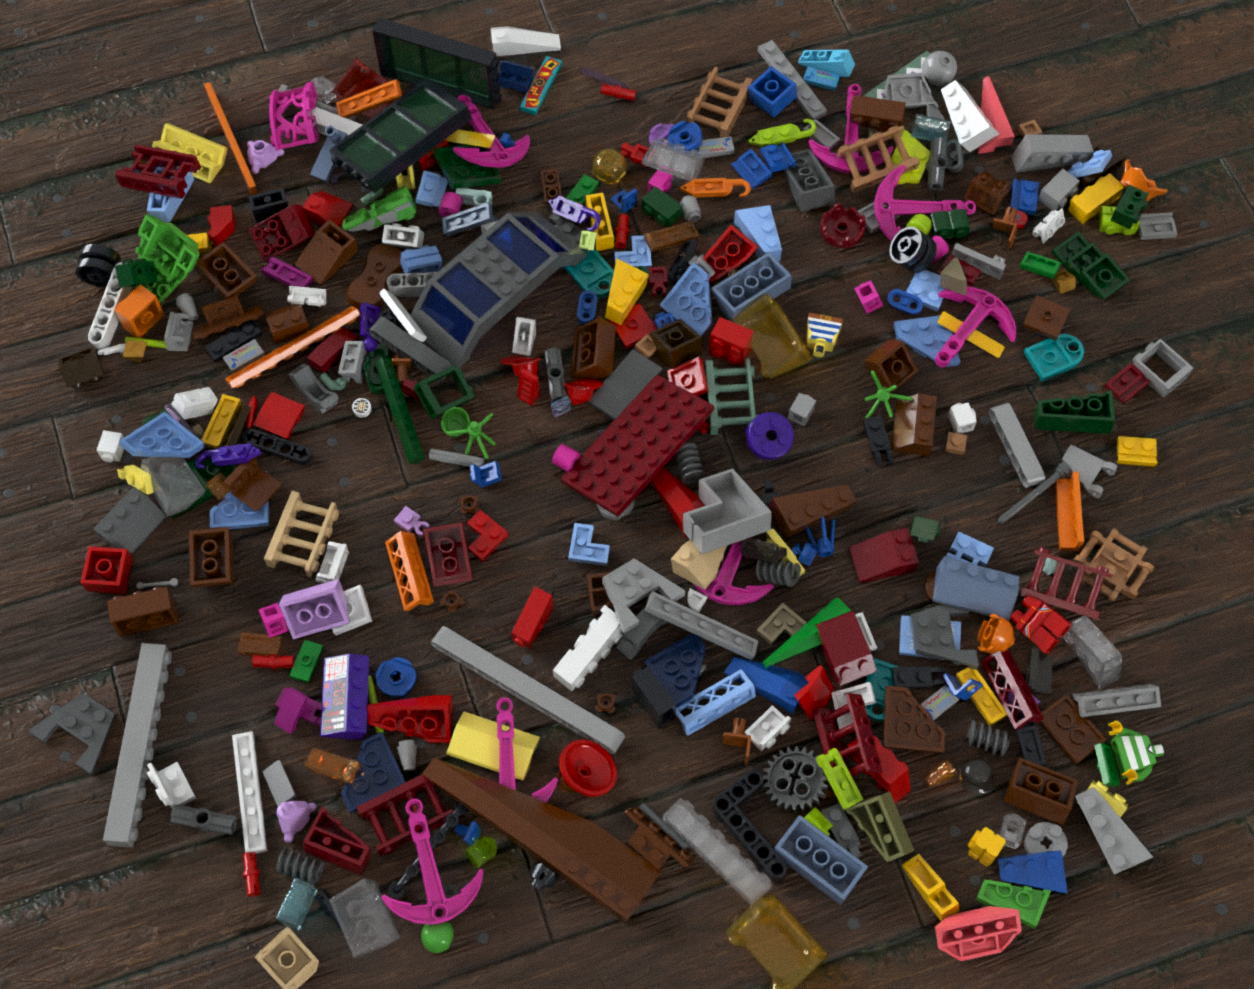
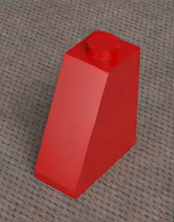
M536 586L534 587L511 632L512 640H514L513 642L520 647L525 646L530 649L553 612V598L551 594Z

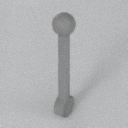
M172 578L170 581L145 584L138 582L136 588L142 590L144 587L163 585L175 587L178 585V580Z

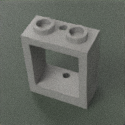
M1161 339L1156 343L1151 342L1143 354L1141 352L1138 353L1132 360L1134 362L1133 365L1144 374V377L1147 380H1151L1148 385L1163 398L1186 380L1193 370V367ZM1155 354L1177 372L1166 382L1161 380L1144 364Z

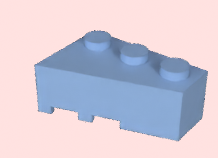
M157 166L153 173L161 174L165 167ZM188 172L184 177L187 188L183 189L186 194L194 181L192 172ZM150 193L147 213L159 218L164 223H170L183 199Z
M770 205L735 210L734 224L740 228L743 235L759 247L755 251L757 257L760 258L770 252L779 262L782 248Z

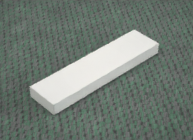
M383 288L380 292L381 297L408 333L420 342H424L427 338L397 297Z

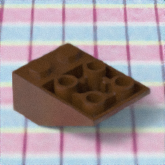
M328 220L317 230L295 263V267L312 276L313 280L321 286L358 252L356 239L334 222Z

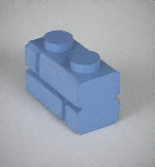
M426 245L421 247V249H407L401 252L400 264L404 273L439 272L442 268V259L437 246L430 247Z

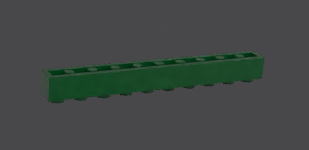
M381 356L375 364L408 463L419 464L424 459V455L391 357Z

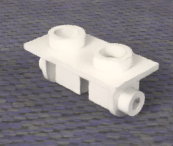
M1063 209L1051 211L1043 219V223L1040 222L1033 229V236L1041 237L1042 244L1051 238L1065 223Z
M289 286L290 295H288V302H291V304L304 305V303H307V305L319 307L326 305V289Z

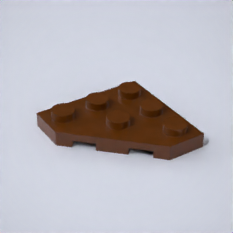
M885 687L882 746L884 748L944 753L945 731L937 725L921 703L917 702L908 688Z

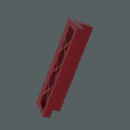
M1010 651L995 652L981 661L1014 729L1019 730L1030 721L1039 723L1044 719ZM996 659L998 663L997 669L992 671L989 663ZM1001 675L1006 678L1005 688L999 685ZM1009 692H1013L1015 696L1013 705L1009 704L1007 700ZM1021 709L1025 717L1018 722L1016 714L1017 710Z

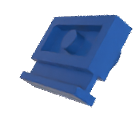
M784 142L779 146L774 144L760 148V155L771 172L788 169V166L795 167V160Z
M752 149L740 156L736 162L731 163L739 176L748 181L751 190H754L757 185H761L773 176L772 172Z
M1014 178L1010 211H1012V208H1015L1017 211H1022L1025 214L1035 215L1039 182L1017 181Z

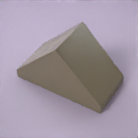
M953 258L940 273V287L965 295L967 294V280L958 258Z

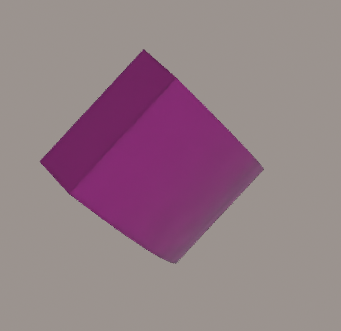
M290 687L281 703L274 724L289 734L294 732L299 715L304 712L308 696Z

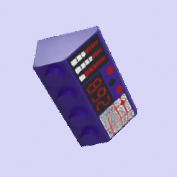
M344 654L324 659L320 737L361 740L366 734L369 656Z

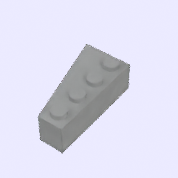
M1026 134L1011 157L1016 173L1073 165L1077 162L1085 163L1094 151L1088 135Z
M1095 787L1075 795L1113 874L1153 858Z

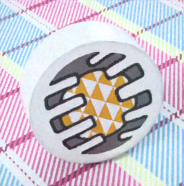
M359 398L352 404L353 413L359 418L367 417L371 413V404L367 399Z

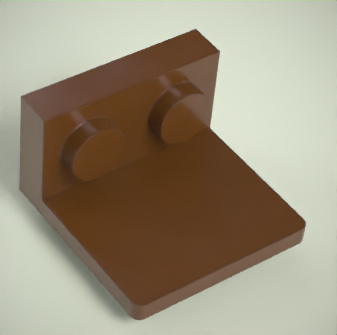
M981 172L971 181L963 200L973 201L977 207L995 215L1003 198L1012 190V187L1009 186L1008 182L994 178L991 173Z
M255 457L250 459L249 463L240 464L223 481L230 494L255 512H258L282 486L281 482L259 467Z

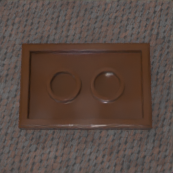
M1067 693L1041 712L1044 719L1039 724L1075 765L1095 751L1094 745L1107 742V739L1088 717H1081L1079 715V707Z

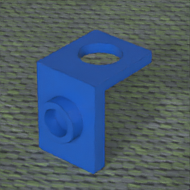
M634 188L627 193L623 189L611 197V201L625 213L637 205L638 191ZM619 197H622V204L618 202Z
M947 673L943 675L949 685L947 686L948 690L954 696L963 700L969 699L983 686L981 682L974 679L968 680L961 686L956 677ZM975 685L970 691H965L969 686Z

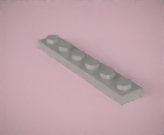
M773 40L758 46L757 51L769 67L772 66L796 83L797 97L795 100L811 120H817L827 115V109Z
M653 591L649 595L645 608L646 612L747 659L752 660L755 657L758 640Z

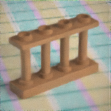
M714 67L713 71L708 73L707 82L705 85H702L700 96L695 98L693 109L688 111L686 119L688 123L698 121L717 128L720 131V138L729 136L748 99L747 87L753 83V79L747 77L744 83L738 84L719 77L718 68ZM714 83L737 90L738 95L733 97L713 90L712 87ZM709 95L731 103L732 107L731 109H724L705 101ZM701 108L725 116V120L718 122L699 115Z
M903 125L900 127L893 126L884 133L877 132L871 138H862L857 140L855 144L850 146L846 144L839 148L837 152L838 159L845 157L854 177L850 185L852 193L881 183L891 171L900 166H906L902 174L918 169L920 164L918 157H909L900 137L905 129ZM894 138L903 159L901 163L895 164L892 162L884 141ZM878 145L886 164L885 169L880 171L876 169L868 150L869 147ZM858 151L862 152L870 171L869 175L864 177L860 176L851 155Z

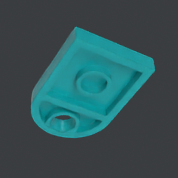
M595 248L594 251L585 249L584 252L587 253V256L575 267L572 265L564 266V269L583 291H593L596 293L597 298L609 296L614 270ZM605 284L608 286V289L602 290L599 286Z
M1059 334L1057 340L1046 339L1025 348L1023 353L1041 381H1044L1079 365L1084 355V348L1076 337L1069 334ZM1068 346H1075L1077 351H1071Z
M874 658L873 661L877 672L869 674L866 683L870 682L872 684L876 703L865 706L868 718L877 722H883L885 687L893 686L891 668L898 666ZM879 706L882 708L883 713L876 715L873 713L872 708Z

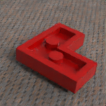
M481 510L467 522V526L479 535L468 547V551L482 562L509 536V533Z

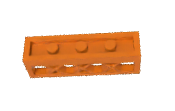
M1072 472L1070 478L1059 479L1055 482L1059 551H1079L1084 543L1079 472Z
M400 531L387 540L385 544L404 611H410L419 604L429 606L434 600L415 534ZM395 542L398 543V548L396 552L394 551L393 544ZM400 557H401L402 560H403V564H402L401 569L399 568V565H398V564H399V561H400ZM405 575L408 578L406 586H404L403 582ZM411 592L414 600L409 603L408 597Z

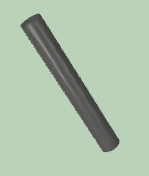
M645 802L640 805L639 809L651 821L657 823L666 835L671 836L681 849L686 850L689 847V844Z

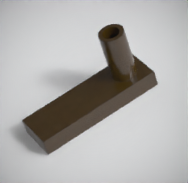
M1100 143L1094 151H1107L1109 149ZM1122 151L1116 155L1112 153V158L1104 170L1099 173L1086 175L1082 180L1080 189L1083 191L1087 186L1094 185L1100 177H1105L1109 173L1111 174L1123 165L1126 155Z
M244 404L237 411L222 447L240 445L237 443V440L251 406Z

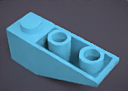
M804 50L798 61L799 65L840 74V77H849L855 66L849 50Z

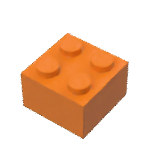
M141 284L136 289H133L130 295L119 302L114 309L122 327L136 338H141L165 316L157 296Z

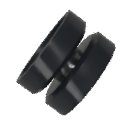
M912 226L900 230L894 236L889 251L890 257L894 262L912 273H919L931 265L935 258L937 247L933 238Z
M100 244L85 245L81 248L75 274L81 281L89 285L107 287L115 265L120 263L121 257L115 250Z

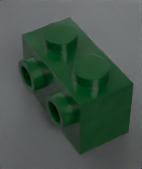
M1128 185L1110 221L1131 229L1133 223L1137 224L1142 215L1139 212L1146 209L1149 201H1146L1149 193Z
M656 186L641 199V210L644 214L650 215L659 225H663L667 229L682 216V205Z
M141 258L133 262V259L123 260L122 264L115 266L119 288L158 283L154 261H146L145 258Z
M914 515L909 533L910 535L917 536L916 539L918 541L929 543V540L934 541L935 537H939L941 526L938 525L939 521Z

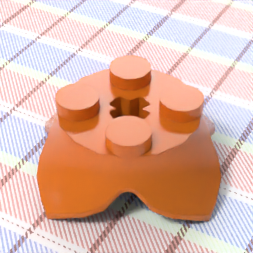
M1129 159L1125 161L1124 173L1120 183L1126 188L1128 185H1131L1149 193L1146 201L1168 192L1167 189L1157 188L1154 180L1147 179L1142 168L1132 167Z

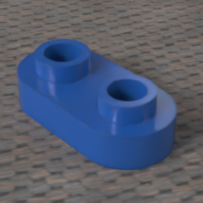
M894 289L888 294V304L891 307L910 315H917L922 311L923 302L918 296L900 289ZM899 297L900 301L895 302L893 299ZM911 304H916V305H917V308H916V309H912V308L910 307V305H911Z
M587 290L579 296L577 320L582 325L595 320L597 309V295L595 292Z

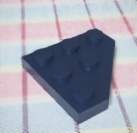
M694 633L644 661V665L651 668L673 699L676 708L693 699L706 652L705 645Z
M383 732L363 740L360 747L361 750L350 771L347 784L343 788L341 794L350 814L358 811L357 806L405 783Z

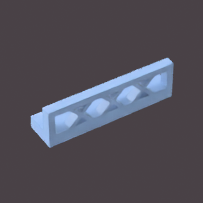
M742 669L696 694L693 699L676 708L675 715L682 723L685 734L689 736L755 698L754 685ZM740 677L745 682L740 686L732 685L733 681ZM727 689L726 694L722 696L715 695L717 690ZM701 699H710L707 705H698ZM686 708L692 709V713L686 717H683L680 711Z

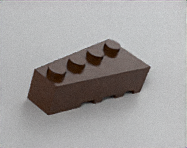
M848 484L774 497L767 506L785 538H789L821 523V517L827 520L851 509L857 500Z

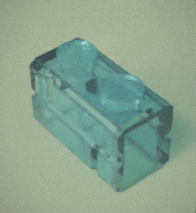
M917 114L911 137L928 141L934 138L947 140L951 121L929 116L924 117V115Z
M295 878L291 885L292 889H289L276 918L280 923L299 930L317 893V889L314 885Z

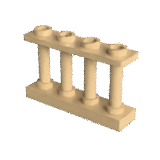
M291 491L265 554L264 560L266 565L275 568L276 563L282 561L305 568L307 577L311 578L313 572H316L318 569L320 555H323L325 552V542L332 534L333 522L338 519L339 510L336 503L331 502L329 509L303 503L299 492ZM303 510L325 516L322 526L297 520V512ZM297 527L319 534L316 542L312 543L290 537V529ZM290 544L312 550L309 559L305 560L283 554V546Z

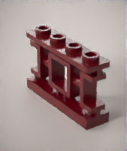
M136 144L134 146L136 152L131 154L135 161L131 168L122 167L121 170H117L115 173L120 186L123 188L183 199L186 194L183 188H187L184 177L188 172L196 173L197 170L201 169V165L197 156L193 154ZM157 166L165 167L161 174L153 173Z

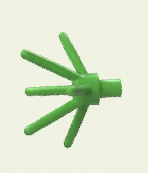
M871 371L878 390L876 394L866 397L865 401L874 398L878 399L866 418L871 417L880 402L885 403L889 417L893 418L888 399L891 397L912 401L913 398L890 393L897 386L882 387L875 372Z
M490 413L479 424L476 421H472L468 429L447 431L446 434L468 433L470 438L465 455H469L473 439H477L485 459H488V454L480 436L492 445H496L481 430V427L493 417V413Z

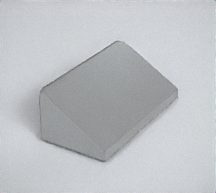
M280 760L262 771L278 807L283 802L297 799Z

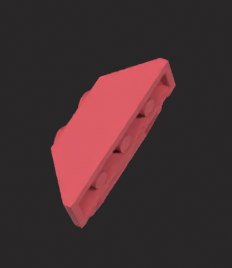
M993 906L948 915L935 926L938 948L959 961L1001 953L1013 941L1015 936L1019 935L1022 931L1018 909Z

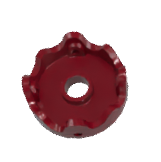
M836 203L829 211L824 212L820 224L821 235L828 244L836 248L853 247L861 241L864 235L866 218L864 215L861 216L855 207L847 209L841 203ZM844 226L847 230L840 231L838 227Z

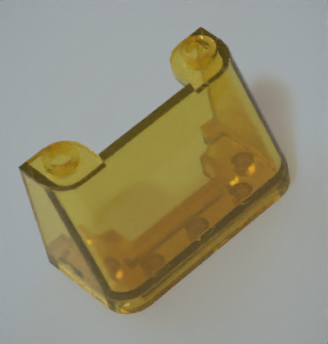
M769 294L732 319L734 323L754 331L752 349L761 362L762 368L760 371L765 378L773 379L813 359L784 310Z
M771 893L760 896L725 931L733 945L745 946L773 977L772 989H795L828 959L824 949Z

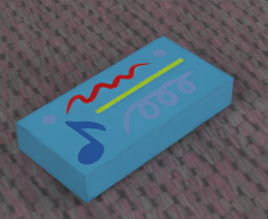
M807 66L803 80L806 84L835 91L840 74Z

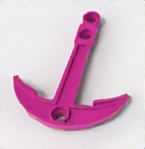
M858 84L849 86L847 92V124L844 145L849 144V146L855 144L858 140V124L850 122L853 96H861L862 92ZM812 139L808 140L813 154L825 166L840 173L852 174L845 157L838 159L837 154L830 153V148L822 146ZM892 146L887 148L889 155H891L894 150V147ZM880 151L871 153L876 168L885 162ZM858 152L851 154L859 173L869 172L864 157L858 156Z
M466 95L458 96L457 99L468 106L472 116L468 123L472 125L474 130L478 133L494 135L481 117L482 115L475 104L471 103V98ZM525 135V137L515 142L514 147L507 149L502 146L495 136L491 147L486 148L488 152H479V148L454 147L453 151L463 159L484 167H506L515 164L525 156L529 149L530 137Z
M905 165L894 169L884 178L878 187L874 200L875 217L880 229L890 241L901 230L899 226L896 227L894 219L896 215H930L938 211L949 212L954 210L951 208V204L954 205L955 210L965 209L967 216L972 215L976 211L975 203L970 200L965 202L961 200L937 202L893 199V189L897 186L900 175L906 169ZM882 204H885L887 209H884ZM967 205H970L972 210L968 209Z
M967 287V294L965 295L948 289L938 293L939 297L951 299L959 303L966 300L974 304L975 307L955 335H952L941 351L937 353L935 357L937 366H948L951 359L961 350L964 342L988 315L993 316L999 321L998 327L1007 335L1010 342L1015 341L1016 325L1013 316L1006 305L995 295L975 287Z
M751 537L732 544L717 578L705 590L693 584L708 599L724 605H743L755 602L767 595L774 586L773 584L762 586L748 585L746 589L732 586L747 542ZM721 592L723 595L717 596L716 593Z
M504 697L499 699L496 704L499 712L497 715L499 784L516 790L512 742L514 738V717L511 714L513 703L509 698ZM503 703L509 704V708L507 710L501 709V705ZM504 723L509 724V730H502V725ZM555 777L545 787L532 793L531 797L547 802L556 788L558 779Z
M411 799L407 802L405 810L410 816L408 823L413 842L417 848L427 904L412 906V903L397 901L386 895H383L381 899L393 913L412 923L440 924L453 919L467 909L481 887L483 870L479 869L471 882L459 891L460 894L447 899L430 845V833L426 817L421 813L423 810L422 802L418 799ZM416 805L418 810L412 812L410 806ZM415 826H422V832L417 833L415 831ZM436 909H441L443 911V915L441 917L436 916Z

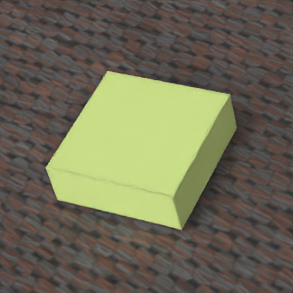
M582 230L579 247L594 251L596 233Z

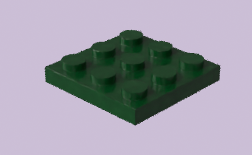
M461 145L434 148L433 156L451 189L501 183L502 177L496 167H484L471 163L453 151L454 147L479 148V152H487L485 147Z

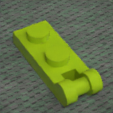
M836 748L829 750L828 754H821L816 758L843 810L863 800ZM831 761H833L834 764H835V767H833V768L831 767V765H830V763H829V762H831Z

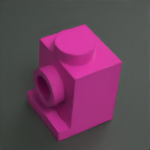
M659 168L648 181L647 193L655 186L663 192H668L672 186V174Z
M871 280L854 288L867 314L883 306Z
M278 603L259 609L269 638L288 631Z

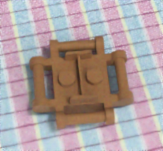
M1113 528L1107 539L1098 531H1092L1089 541L1081 553L1073 560V562L1095 569L1097 565L1109 569L1108 573L1113 574L1112 578L1104 577L1100 592L1108 596V599L1114 602L1120 592L1131 599H1135L1138 595V589L1147 575L1151 574L1154 570V566L1151 563L1141 560L1148 548L1144 545L1141 547L1118 533L1119 530ZM1113 539L1117 540L1118 542H1120L1121 544L1125 545L1126 547L1130 548L1138 554L1136 556L1132 555L1131 553L1112 543ZM1097 543L1101 548L1092 562L1089 563L1086 561V558ZM1137 567L1141 570L1131 587L1126 586L1125 583ZM1085 570L1081 583H1087L1093 587L1097 573Z

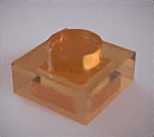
M220 472L205 485L218 500H221L228 493L223 482L226 478Z

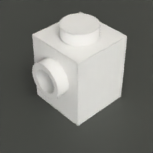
M957 403L950 408L948 418L955 433L961 434L974 430L977 422L976 414L969 403Z
M103 430L97 447V452L102 460L106 462H120L124 448L120 446V440L124 438L122 433Z

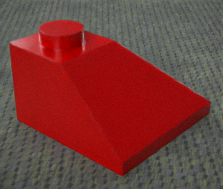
M320 191L310 194L302 208L310 222L323 226L328 220H331L340 227L343 219L347 217L354 205L339 197Z

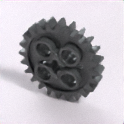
M798 746L795 747L794 751L787 747V753L779 750L781 756L777 757L773 754L774 762L767 761L770 768H764V772L767 775L763 776V781L767 783L763 784L765 790H768L766 792L767 797H771L772 804L777 802L779 809L785 805L786 812L791 807L794 813H797L800 807L805 812V806L807 805L810 809H813V802L820 804L818 797L825 798L822 790H829L828 786L824 784L829 783L816 760L818 756L814 757V750L807 753L806 747L802 751H799ZM803 763L798 771L799 764ZM788 764L794 765L791 770H785L784 768ZM806 770H814L812 775H804ZM782 783L788 784L787 788L783 790L778 787ZM793 788H794V793H793L792 796H790L789 794H791V792H792V790H793ZM802 788L808 789V791H807L806 794H804V795H799V794H798V791H799L800 789H802Z

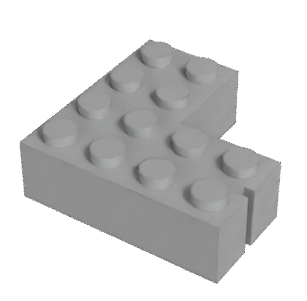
M734 469L700 479L699 499L705 506L683 513V532L691 542L693 541V544L701 554L771 530L772 512Z

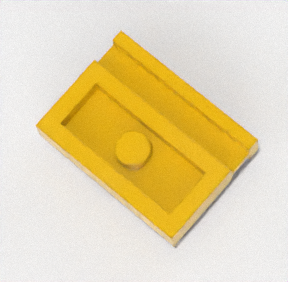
M1118 436L1116 439L1117 464L1152 467L1157 465L1156 439Z

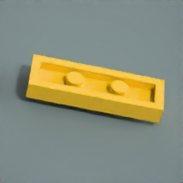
M222 394L201 441L204 442V446L214 449L222 446L240 407L241 400L239 398Z
M967 667L956 674V678L962 686L970 679L983 684L970 698L989 726L1007 716L1004 707L977 669ZM975 685L969 686L965 691H970Z

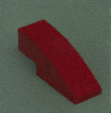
M346 328L338 330L324 340L307 357L309 365L321 373H325L333 363L337 364L341 360L345 341H357L359 336Z

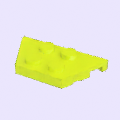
M904 130L901 139L909 157H918L920 164L918 169L900 175L897 185L905 183L919 184L926 169V162L930 160V151L907 130ZM897 147L891 158L895 164L901 163L903 160Z

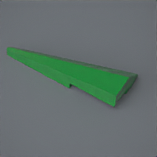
M838 597L835 598L762 662L764 668L819 647L822 644L816 625L848 613L851 610Z

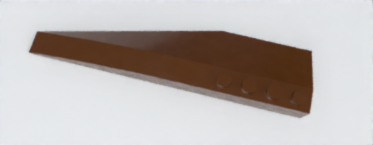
M434 758L422 773L433 784L623 923L628 921L662 872L593 821L437 758Z

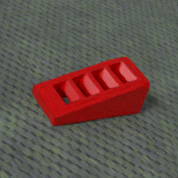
M522 369L520 371L517 398L529 405H533L540 396L538 377Z

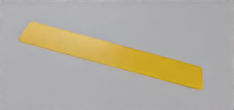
M458 129L445 140L490 148L495 135Z
M945 311L942 312L937 321L940 325L954 333L963 324L962 321ZM977 330L967 339L997 358L1001 356L1005 348L1000 343Z

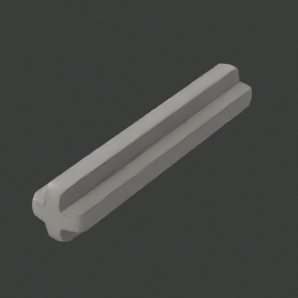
M433 448L429 451V459L468 467L472 464L481 467L485 463L484 458Z

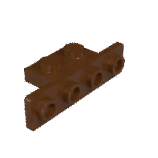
M235 295L202 307L208 324L192 329V336L194 339H203L214 332L220 333L228 327L240 326L245 321L259 319L264 314L262 305L243 310L238 296Z
M638 807L626 809L625 814L639 825L627 842L655 868L661 869L671 855L686 868L693 865L695 861L691 858V854L687 850L679 848L676 845V841L671 836L665 835L657 823L649 821L641 809Z

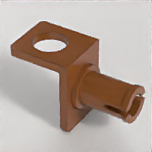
M1011 207L1006 208L1003 220L997 218L993 220L994 229L1011 233L1008 240V249H1011L1017 234V224L1013 223L1017 210L1012 208V211H1010Z
M395 353L392 363L394 368H397L396 375L399 384H403L407 379L408 369H413L411 359L399 358V355Z
M734 718L732 733L724 732L722 744L746 747L744 765H748L751 736L744 735L746 720L741 718L740 725H738L739 718Z

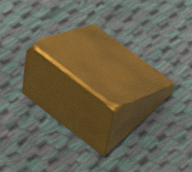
M1067 270L1058 272L1055 278L1051 279L1060 294L1076 288L1075 276Z
M126 341L122 358L141 363L147 342Z

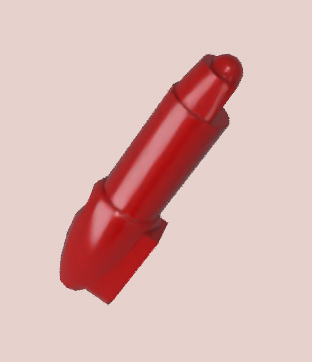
M252 396L248 404L251 406V409L246 419L247 429H251L257 409L256 396Z

